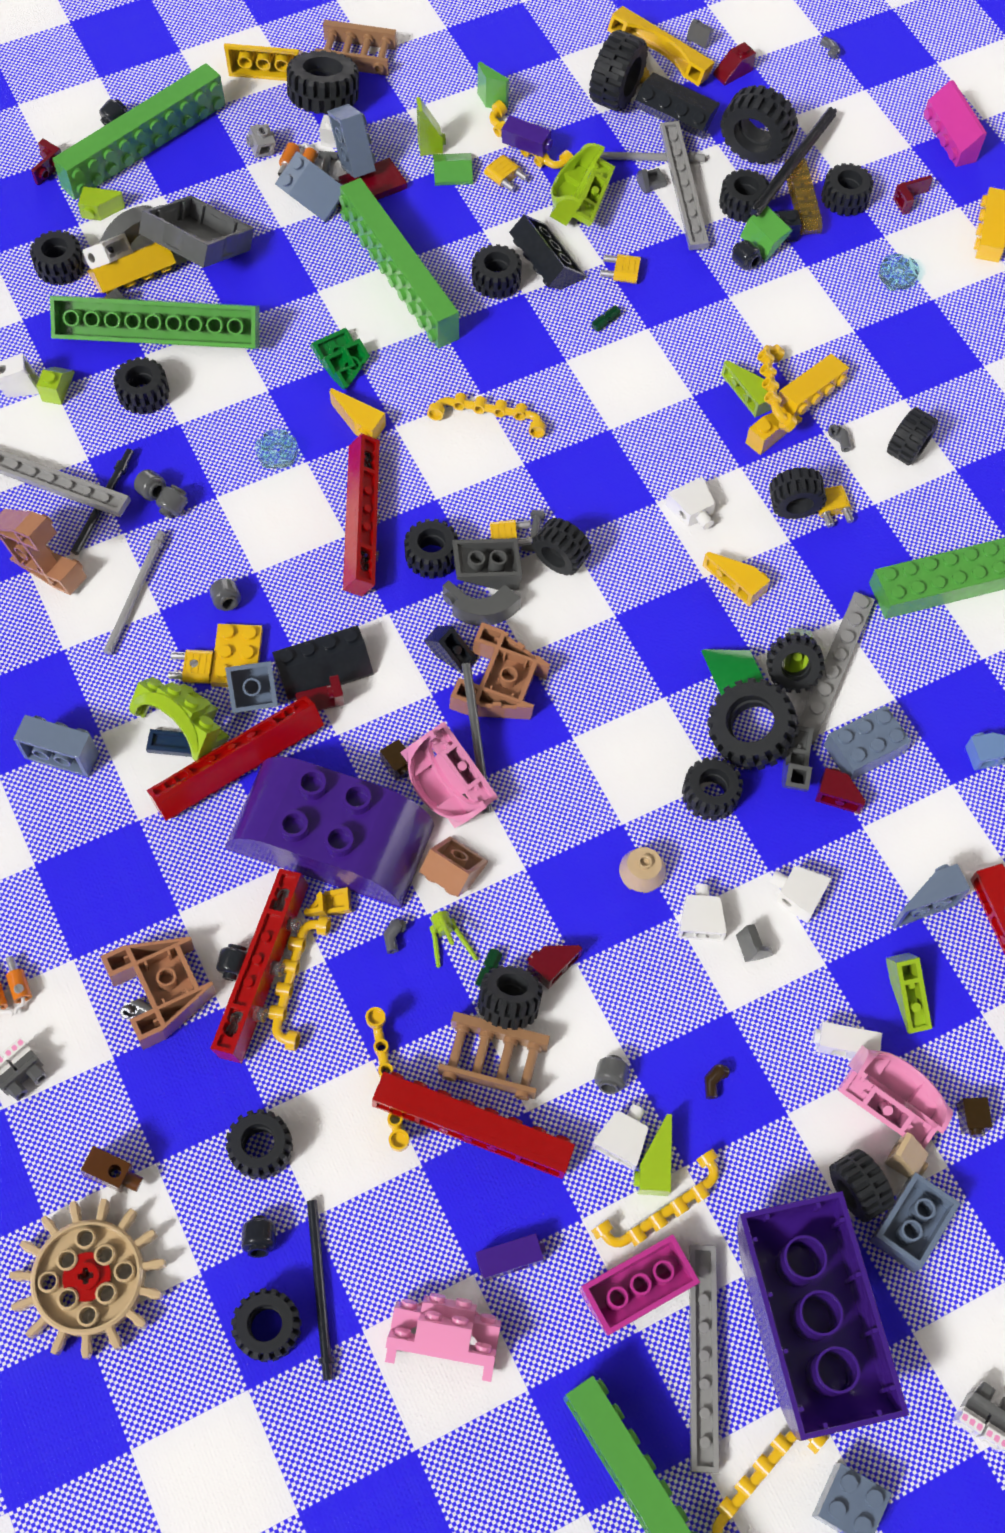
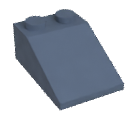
M296 151L275 185L325 223L340 202V186L342 185L298 151Z
M944 864L935 869V873L900 912L892 924L894 929L959 905L971 888L958 864L951 866Z

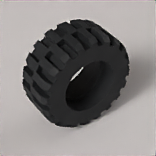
M622 30L613 31L608 36V39L605 40L602 49L598 53L594 69L591 73L589 96L594 103L616 112L622 111L630 104L640 85L647 63L648 46L644 39Z
M314 50L309 53L303 52L301 55L294 56L288 63L287 95L290 101L298 108H303L307 112L312 111L316 114H328L327 111L346 104L353 106L358 100L359 95L358 67L349 57L346 58L345 55L337 54L333 51Z
M753 85L741 89L734 95L722 115L720 126L726 145L731 147V151L734 154L737 153L741 159L745 158L750 163L765 164V162L771 163L780 159L785 154L797 132L798 119L795 109L791 107V102L786 100L781 92L777 93L771 87L768 89L763 85L758 87ZM750 119L761 122L769 131L757 128Z
M748 678L747 683L739 680L735 682L736 686L732 688L728 685L723 689L725 693L722 696L718 694L715 697L716 705H711L709 709L711 717L707 718V725L710 728L708 732L713 744L722 757L727 761L729 760L736 767L741 765L746 770H752L753 767L762 770L765 769V764L770 763L771 766L778 764L776 759L779 757L784 759L788 755L787 750L788 748L793 749L796 744L794 737H798L799 733L797 727L799 724L798 716L789 696L785 691L782 692L778 685L775 683L770 685L769 681L764 679L757 682L755 678ZM752 707L769 709L774 716V724L771 731L764 738L755 742H743L734 736L733 724L740 713Z

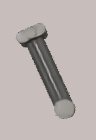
M319 151L318 158L324 159L322 170L330 176L331 160H338V152Z
M532 509L530 517L533 519L530 533L532 540L540 531L541 520L544 521L545 511ZM532 544L521 546V550L534 552Z

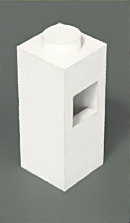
M822 1022L819 1028L814 1030L813 1043L816 1044L815 1052L853 1059L862 1045L869 1050L880 1051L882 1033L828 1022Z

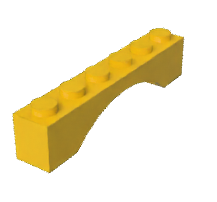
M624 6L612 14L607 31L612 33L616 30H622L644 39L649 48L669 59L685 79L697 86H700L708 79L715 63L713 60Z

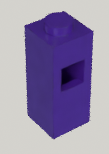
M509 116L501 129L502 143L542 158L547 151H550L553 144L551 130L513 116Z
M536 1233L475 1252L483 1282L542 1264L544 1261L543 1255H547L542 1239H537Z

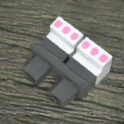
M21 1037L3 1051L4 1055L17 1068L16 1071L0 1054V1089L7 1096L10 1095L17 1101H20L27 1095L28 1091L22 1083L29 1077L36 1085L47 1078L42 1068L43 1063Z
M980 1382L974 1392L967 1393L952 1422L971 1435H977V1439L995 1451H1005V1397L1002 1398L999 1406H996L990 1402L996 1390L988 1383Z

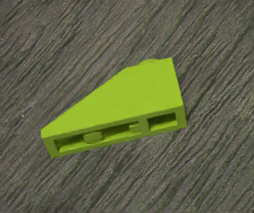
M416 97L417 135L420 156L443 154V145H446L445 133H441L439 123L422 99Z
M728 360L724 361L722 377L756 418L772 410L771 406L764 401V397L768 392L762 387L764 379Z
M911 953L887 957L886 963L890 983L907 1033L911 1034L932 1029L920 958Z
M672 1114L666 1115L640 1163L638 1171H634L633 1187H638V1195L669 1196L671 1192Z

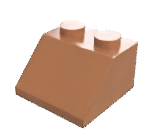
M450 836L429 850L419 872L425 875L426 879L430 882L437 883L443 887L448 894L459 897L470 888L487 865L488 860Z

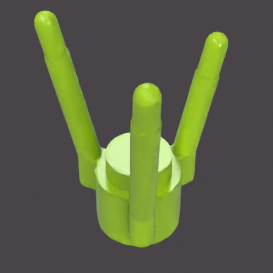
M440 911L431 916L430 919L433 925L429 929L432 934L437 968L441 967L437 933L440 936L446 935L450 945H454L451 935L452 929L475 961L478 960L474 950L457 927L454 918H450L448 911Z

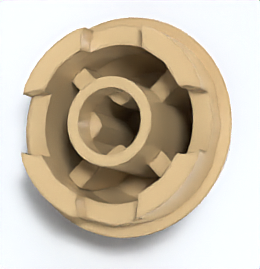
M640 847L631 850L622 858L619 873L627 888L649 893L663 883L666 877V866L655 850L648 847Z

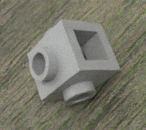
M256 124L250 126L248 135H246V142L248 147H251L254 157L273 155L276 142L275 135L270 130L269 125Z

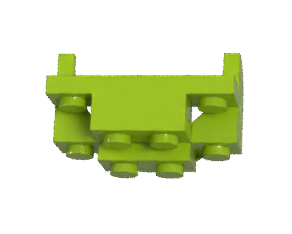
M596 143L583 145L580 151L560 170L551 188L553 204L550 214L551 218L567 226L573 217L583 224L591 226L615 169V166L600 158L604 152V146Z
M154 677L137 683L129 711L134 716L144 718L150 706H154L168 715L185 735L194 761L228 741L229 735L213 721L218 708L211 704L208 699L195 692L192 687L186 684L178 685L174 682L164 685Z

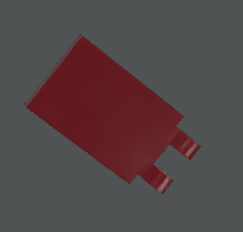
M390 157L374 164L376 171L357 178L347 173L339 176V181L336 180L341 185L361 178L377 200L407 189L406 180Z

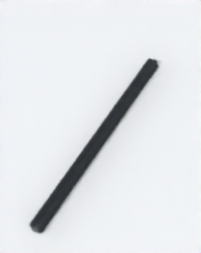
M829 107L751 206V215L757 217L762 213L836 117V108Z

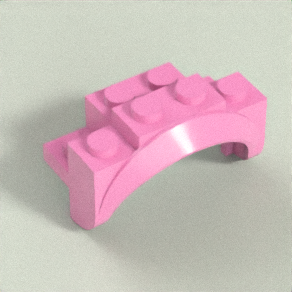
M442 722L400 752L408 762L409 777L417 795L432 811L447 818L454 828L464 824L499 798L445 722Z
M863 1045L860 1047L848 1064L851 1068L850 1072L837 1090L901 1136H904L907 1132L912 1134L925 1149L937 1130L942 1134L944 1133L951 1121L953 1109L948 1106L933 1083L910 1063L889 1052L869 1050Z
M430 1293V1296L425 1295L423 1302L419 1304L411 1299H402V1302H396L391 1329L386 1341L385 1348H387L385 1362L394 1364L397 1350L484 1366L482 1380L491 1382L502 1320H497V1317L491 1314L480 1315L476 1311L477 1305L472 1304V1301L469 1299H445L446 1296L438 1293ZM417 1326L416 1334H412L411 1329ZM471 1336H473L477 1341L475 1345L470 1344Z

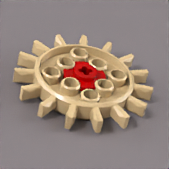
M101 1198L95 1220H82L79 1204L76 1201H72L69 1206L72 1224L59 1230L53 1220L45 1215L41 1218L43 1227L51 1234V1237L42 1248L37 1247L32 1242L21 1241L19 1246L26 1253L36 1256L32 1271H13L9 1273V1278L17 1282L30 1281L31 1296L16 1301L11 1305V1308L14 1312H22L35 1306L41 1317L25 1333L28 1338L34 1339L50 1325L59 1330L50 1353L59 1356L65 1347L69 1335L82 1338L81 1355L83 1359L88 1360L91 1359L93 1353V1336L107 1333L111 1346L119 1351L123 1346L122 1340L116 1331L117 1326L129 1318L137 1327L142 1329L148 1327L144 1317L137 1314L134 1309L141 1296L152 1300L163 1299L164 1294L156 1288L144 1287L146 1272L160 1270L167 1267L164 1259H153L144 1262L141 1249L158 1237L153 1229L145 1232L136 1240H133L126 1233L137 1217L138 1213L130 1208L116 1226L106 1221L110 1210V1202L107 1199ZM88 1232L92 1233V1242L87 1246H81L80 1239L82 1235ZM105 1249H111V1259L108 1262L102 1263L100 1261L101 1252ZM68 1254H73L75 1258L74 1263L70 1267L64 1268L62 1266L63 1258ZM125 1265H130L132 1267L131 1275L127 1279H120V1269ZM89 1272L93 1275V1278H90L88 1283L83 1281V1278L88 1277ZM49 1276H55V1286L52 1289L45 1290V1279ZM107 1287H112L114 1290L113 1297L109 1301H102V1291ZM74 1292L76 1296L75 1302L71 1306L65 1307L63 1304L64 1296L67 1293ZM88 1309H94V1320L91 1323L85 1324L83 1322L84 1312Z

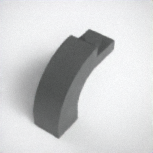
M149 205L137 206L121 213L108 225L101 238V242L125 233L131 246L132 242L140 235L142 211L153 207ZM112 246L107 248L110 253H114Z
M449 580L443 585V599L448 605L452 606V615L467 624L480 626L483 622L488 625H495L509 619L520 610L521 597L506 585L501 587L492 596L481 599L466 595Z
M797 725L799 733L798 737H794L796 744L793 749L788 748V755L783 761L782 787L807 792L812 767H809V757L814 728Z

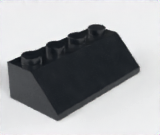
M654 72L643 82L635 99L637 109L665 122L679 121L682 130L702 139L720 106L719 102Z
M523 214L509 231L513 237V243L522 249L523 256L533 264L532 268L543 277L542 281L547 287L561 290L587 277L546 223Z
M358 625L272 652L288 702L296 700L295 694L298 692L330 685V676L338 675L340 684L344 685L374 675L367 648Z

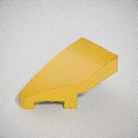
M346 887L325 891L324 893L319 891L316 895V900L309 908L306 907L304 910L306 917L352 913L350 889Z

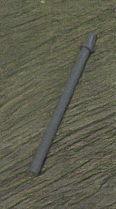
M463 663L462 670L475 763L487 781L471 663ZM489 804L482 811L483 814L492 812L491 804Z

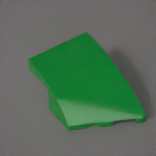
M346 327L314 341L310 345L322 366L343 390L348 388L370 357L360 338L354 341Z
M701 650L721 696L725 693L723 689L728 685L730 688L736 686V681L742 680L743 683H747L748 678H755L757 682L763 679L751 650Z

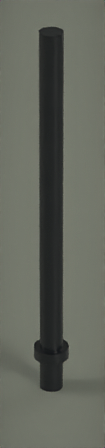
M317 1200L307 1201L321 1354L318 1362L319 1365H322L323 1381L334 1380L332 1363L335 1362V1359L331 1355Z

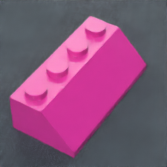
M951 80L928 100L924 110V118L932 127L933 133L940 140V144L946 150L949 159L952 160L955 167L977 161L987 132L954 80Z
M672 1234L582 1285L579 1291L592 1315L606 1335L609 1336L696 1286L700 1281Z

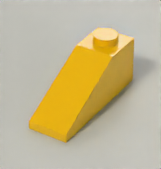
M331 388L329 390L331 404L354 434L359 436L362 433L377 439L386 426L385 413Z
M772 412L760 418L749 428L745 443L759 455H762L788 432L779 427V421ZM799 415L795 417L797 418L796 425H798L803 419Z
M711 552L705 554L702 566L747 606L750 607L767 592L771 580L756 567Z

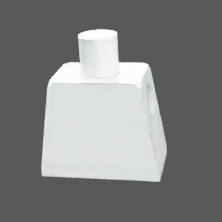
M125 233L83 249L82 261L84 264L89 265L91 269L118 260L133 253ZM112 246L114 253L108 254L106 248Z
M23 353L0 361V390L5 397L11 398L39 394L36 387L39 377Z
M703 477L667 493L665 505L686 526L690 527L699 522L705 530L713 525L714 521L711 516L714 513L715 501Z
M794 866L789 876L775 870L769 882L781 888L776 900L802 921L808 923L831 878Z
M697 884L695 886V895L686 896L678 938L723 941L726 935V925L721 898L710 896L709 885Z
M632 1104L627 1115L616 1111L594 1139L591 1148L634 1171L649 1128L640 1122L645 1110L638 1105Z

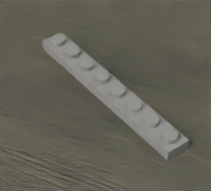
M679 121L660 123L662 141L689 250L708 248L709 240Z
M0 450V474L118 517L122 516L131 501L128 495Z
M854 592L824 661L825 670H822L823 676L821 679H817L818 684L813 687L799 719L798 726L814 728L812 745L815 743L875 599L858 592Z
M689 1245V1263L700 1281L699 1284L689 1289L690 1472L719 1473L716 1246Z

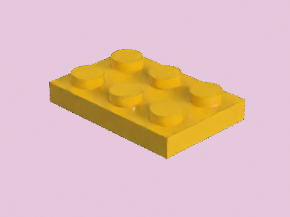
M218 624L210 680L212 687H228L225 667L259 663L263 635L262 626Z

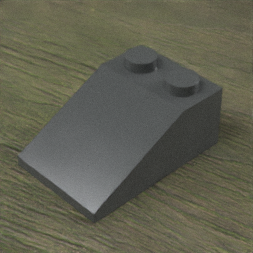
M517 538L452 540L457 580L499 590L504 585L511 590L519 589L522 579V568Z

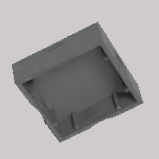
M191 195L166 205L143 210L139 229L140 235L203 268L249 251L254 233L253 227L222 213L213 206Z

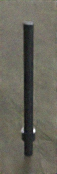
M127 448L121 460L117 461L114 466L115 471L105 488L114 490L121 476L126 474L129 468L128 464L134 455L132 449ZM93 509L71 549L73 554L79 555L102 513L101 510Z

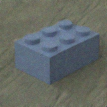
M350 104L327 111L342 169L354 178L376 171L374 166L376 159L370 149L371 138L365 129V125H367L365 115Z
M885 705L829 733L824 747L842 773L848 774L853 780L905 754L912 741Z
M24 715L13 738L25 759L88 778L99 756V752L88 731L82 728L72 729L61 722H48L43 717L37 715L34 717Z
M915 1172L905 1182L895 1198L894 1206L887 1211L869 1242L915 1273L924 1266L961 1203Z

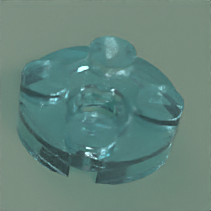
M891 254L883 259L878 274L888 290L907 289L916 284L919 266L911 257L907 259L903 257V254Z
M281 429L269 430L263 434L264 436L260 440L258 438L256 441V456L264 468L279 469L290 467L295 463V458L298 455L297 441L293 435H288L287 431ZM276 446H279V449H281L277 452L272 451Z

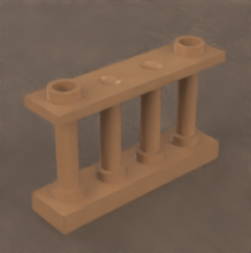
M324 19L323 32L326 43L324 49L315 48L316 51L326 50V52L333 51L337 54H343L346 58L349 57L355 62L359 72L389 75L388 58L385 57L388 49L396 50V29ZM334 41L344 42L342 52L332 50ZM352 44L362 45L360 54L349 53ZM370 46L380 48L378 57L368 55Z
M454 1011L451 1019V1028H455L457 1033L448 1065L439 1063L438 1074L448 1081L456 1082V1079L512 1093L515 1094L514 1097L520 1100L528 1101L529 1098L535 1099L537 1088L530 1087L538 1053H541V1051L547 1052L550 1036L518 1028V1030H512L511 1028H507V1030L502 1029V1027H495L492 1025V1022H487L482 1018ZM469 1032L478 1034L481 1038L472 1071L457 1068L465 1037ZM493 1038L502 1040L503 1044H505L496 1078L481 1074L489 1043ZM517 1045L525 1046L529 1050L520 1084L506 1081L513 1050Z

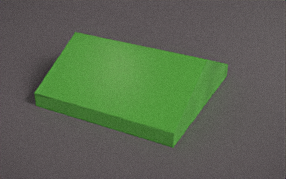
M479 62L477 94L486 108H492V105L500 100L506 105L508 110L509 79L484 63Z
M471 153L433 154L435 186L473 184Z
M767 205L759 216L753 215L748 219L740 237L758 246L761 250V258L767 262L793 230Z

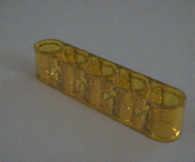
M803 158L786 181L793 209L798 210L802 223L800 235L820 234L822 232V217L807 160Z

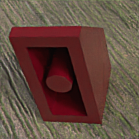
M745 42L730 49L713 72V75L725 86L753 71L756 52Z
M825 768L815 801L860 814L866 801L850 776L842 773L839 769Z
M579 945L544 946L540 951L536 949L527 959L529 961L527 971H530L533 976L539 979V982L549 989L581 957L583 948Z

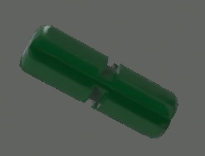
M613 305L604 314H601L592 321V329L599 332L608 325V322L611 323L621 315V309L617 305Z
M489 950L483 963L485 967L481 968L475 981V985L479 988L481 987L484 974L489 973V970L492 968L497 969L502 958V953L499 950Z

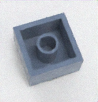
M271 661L225 667L232 713L278 707Z
M838 1463L832 1469L812 1517L838 1533H875L892 1493L843 1463Z

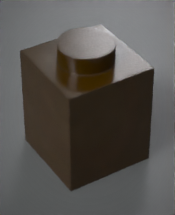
M399 739L380 750L381 762L396 781L409 776L408 762L400 753L406 748Z
M988 1097L963 1098L956 1104L961 1134H970L972 1138L983 1137L986 1132L993 1128Z

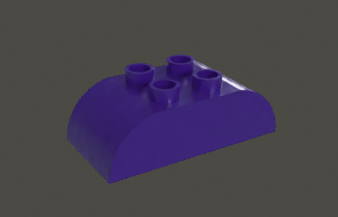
M271 757L263 761L225 848L340 888L348 887L352 892L402 908L434 828V822L422 807L391 789L299 759Z
M843 1191L739 1214L737 1235L743 1273L774 1389L784 1417L794 1436L799 1441L908 1416V1408Z

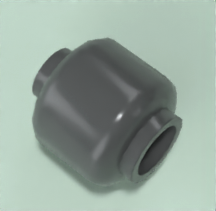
M150 469L141 471L134 480V488L137 493L149 501H155L162 489L166 487L163 477Z
M175 485L164 487L156 499V505L160 508L158 512L167 518H170L171 515L175 517L180 516L188 503L187 493Z
M219 579L209 589L214 606L221 611L233 610L241 601L239 589L231 579Z
M617 1055L601 1058L597 1063L594 1076L596 1085L606 1094H616L623 1090L627 1083L629 1066Z

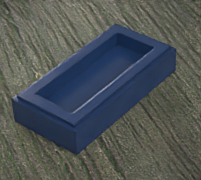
M150 729L146 746L147 753L192 757L189 743L183 732Z

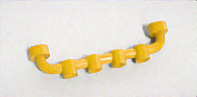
M500 100L492 105V111L489 116L490 123L494 126L493 131L498 137L502 136L501 129L505 121L500 122L497 117L502 118L508 112L506 105ZM520 150L524 157L533 155L534 163L540 168L545 164L552 169H560L573 157L571 152L565 150L559 155V161H553L547 153L542 158Z
M777 344L773 346L765 345L757 356V359L763 363L759 370V373L765 377L762 387L768 391L764 401L771 406L774 416L779 421V427L785 432H790L795 428L797 418L790 413L784 415L779 405L782 398L777 394L779 389V383L775 381L777 370L772 365L773 362L777 363L783 358L785 350Z
M457 393L455 398L443 397L435 403H431L427 411V416L436 421L443 418L445 412L443 406L446 405L453 406L456 410L472 409L477 414L490 412L496 417L507 415L513 416L518 421L525 419L533 420L530 423L529 434L535 438L543 437L546 431V424L542 421L540 415L528 411L527 405L518 403L515 408L507 407L508 404L504 400H497L495 405L487 404V399L483 396L476 397L475 401H469L464 393Z
M320 915L318 920L305 922L300 927L297 936H290L288 941V950L292 951L290 959H284L282 962L281 972L286 974L284 982H277L275 996L280 997L278 1005L272 1004L268 1013V1018L273 1020V1036L278 1042L285 1044L286 1050L297 1051L300 1043V1032L289 1030L287 1034H284L282 1032V1024L287 1016V1006L289 998L293 994L295 977L299 972L300 958L306 947V937L308 932L316 929V933L319 935L328 936L331 928V917Z
M372 1007L366 1012L365 1019L367 1025L373 1029L375 1039L373 1047L375 1054L378 1056L380 1065L378 1073L381 1079V1072L384 1069H389L391 1072L393 1067L389 1064V1046L384 1038L382 1028L386 1022L385 1012L379 1007ZM380 1045L386 1047L383 1051L377 1050V1047ZM389 1113L387 1121L392 1129L389 1135V1145L394 1151L402 1152L409 1146V1135L402 1129L403 1118ZM397 1117L400 1121L397 1124H393L391 1119Z
M712 1148L696 1159L701 1168L707 1166L709 1174L706 1179L620 1237H615L611 1234L610 1231L614 1227L607 1219L591 1230L596 1240L601 1237L612 1247L621 1248L631 1242L636 1246L648 1238L645 1234L647 1231L654 1228L657 1232L669 1224L666 1218L673 1213L676 1217H679L690 1209L687 1205L689 1202L695 1199L699 1203L710 1195L708 1189L717 1182L719 1177V1168L715 1162L718 1155Z
M791 1430L785 1436L781 1432L770 1444L774 1448L767 1457L762 1453L752 1465L756 1469L752 1476L748 1478L744 1475L734 1488L738 1491L731 1500L726 1496L716 1510L720 1514L712 1525V1533H723L725 1525L795 1443L797 1438ZM824 1435L808 1439L810 1443L807 1447L816 1454L829 1439V1436Z

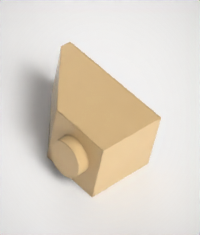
M907 1132L895 1143L884 1164L907 1178L915 1172L922 1176L928 1167V1163L925 1161L929 1153L912 1134Z

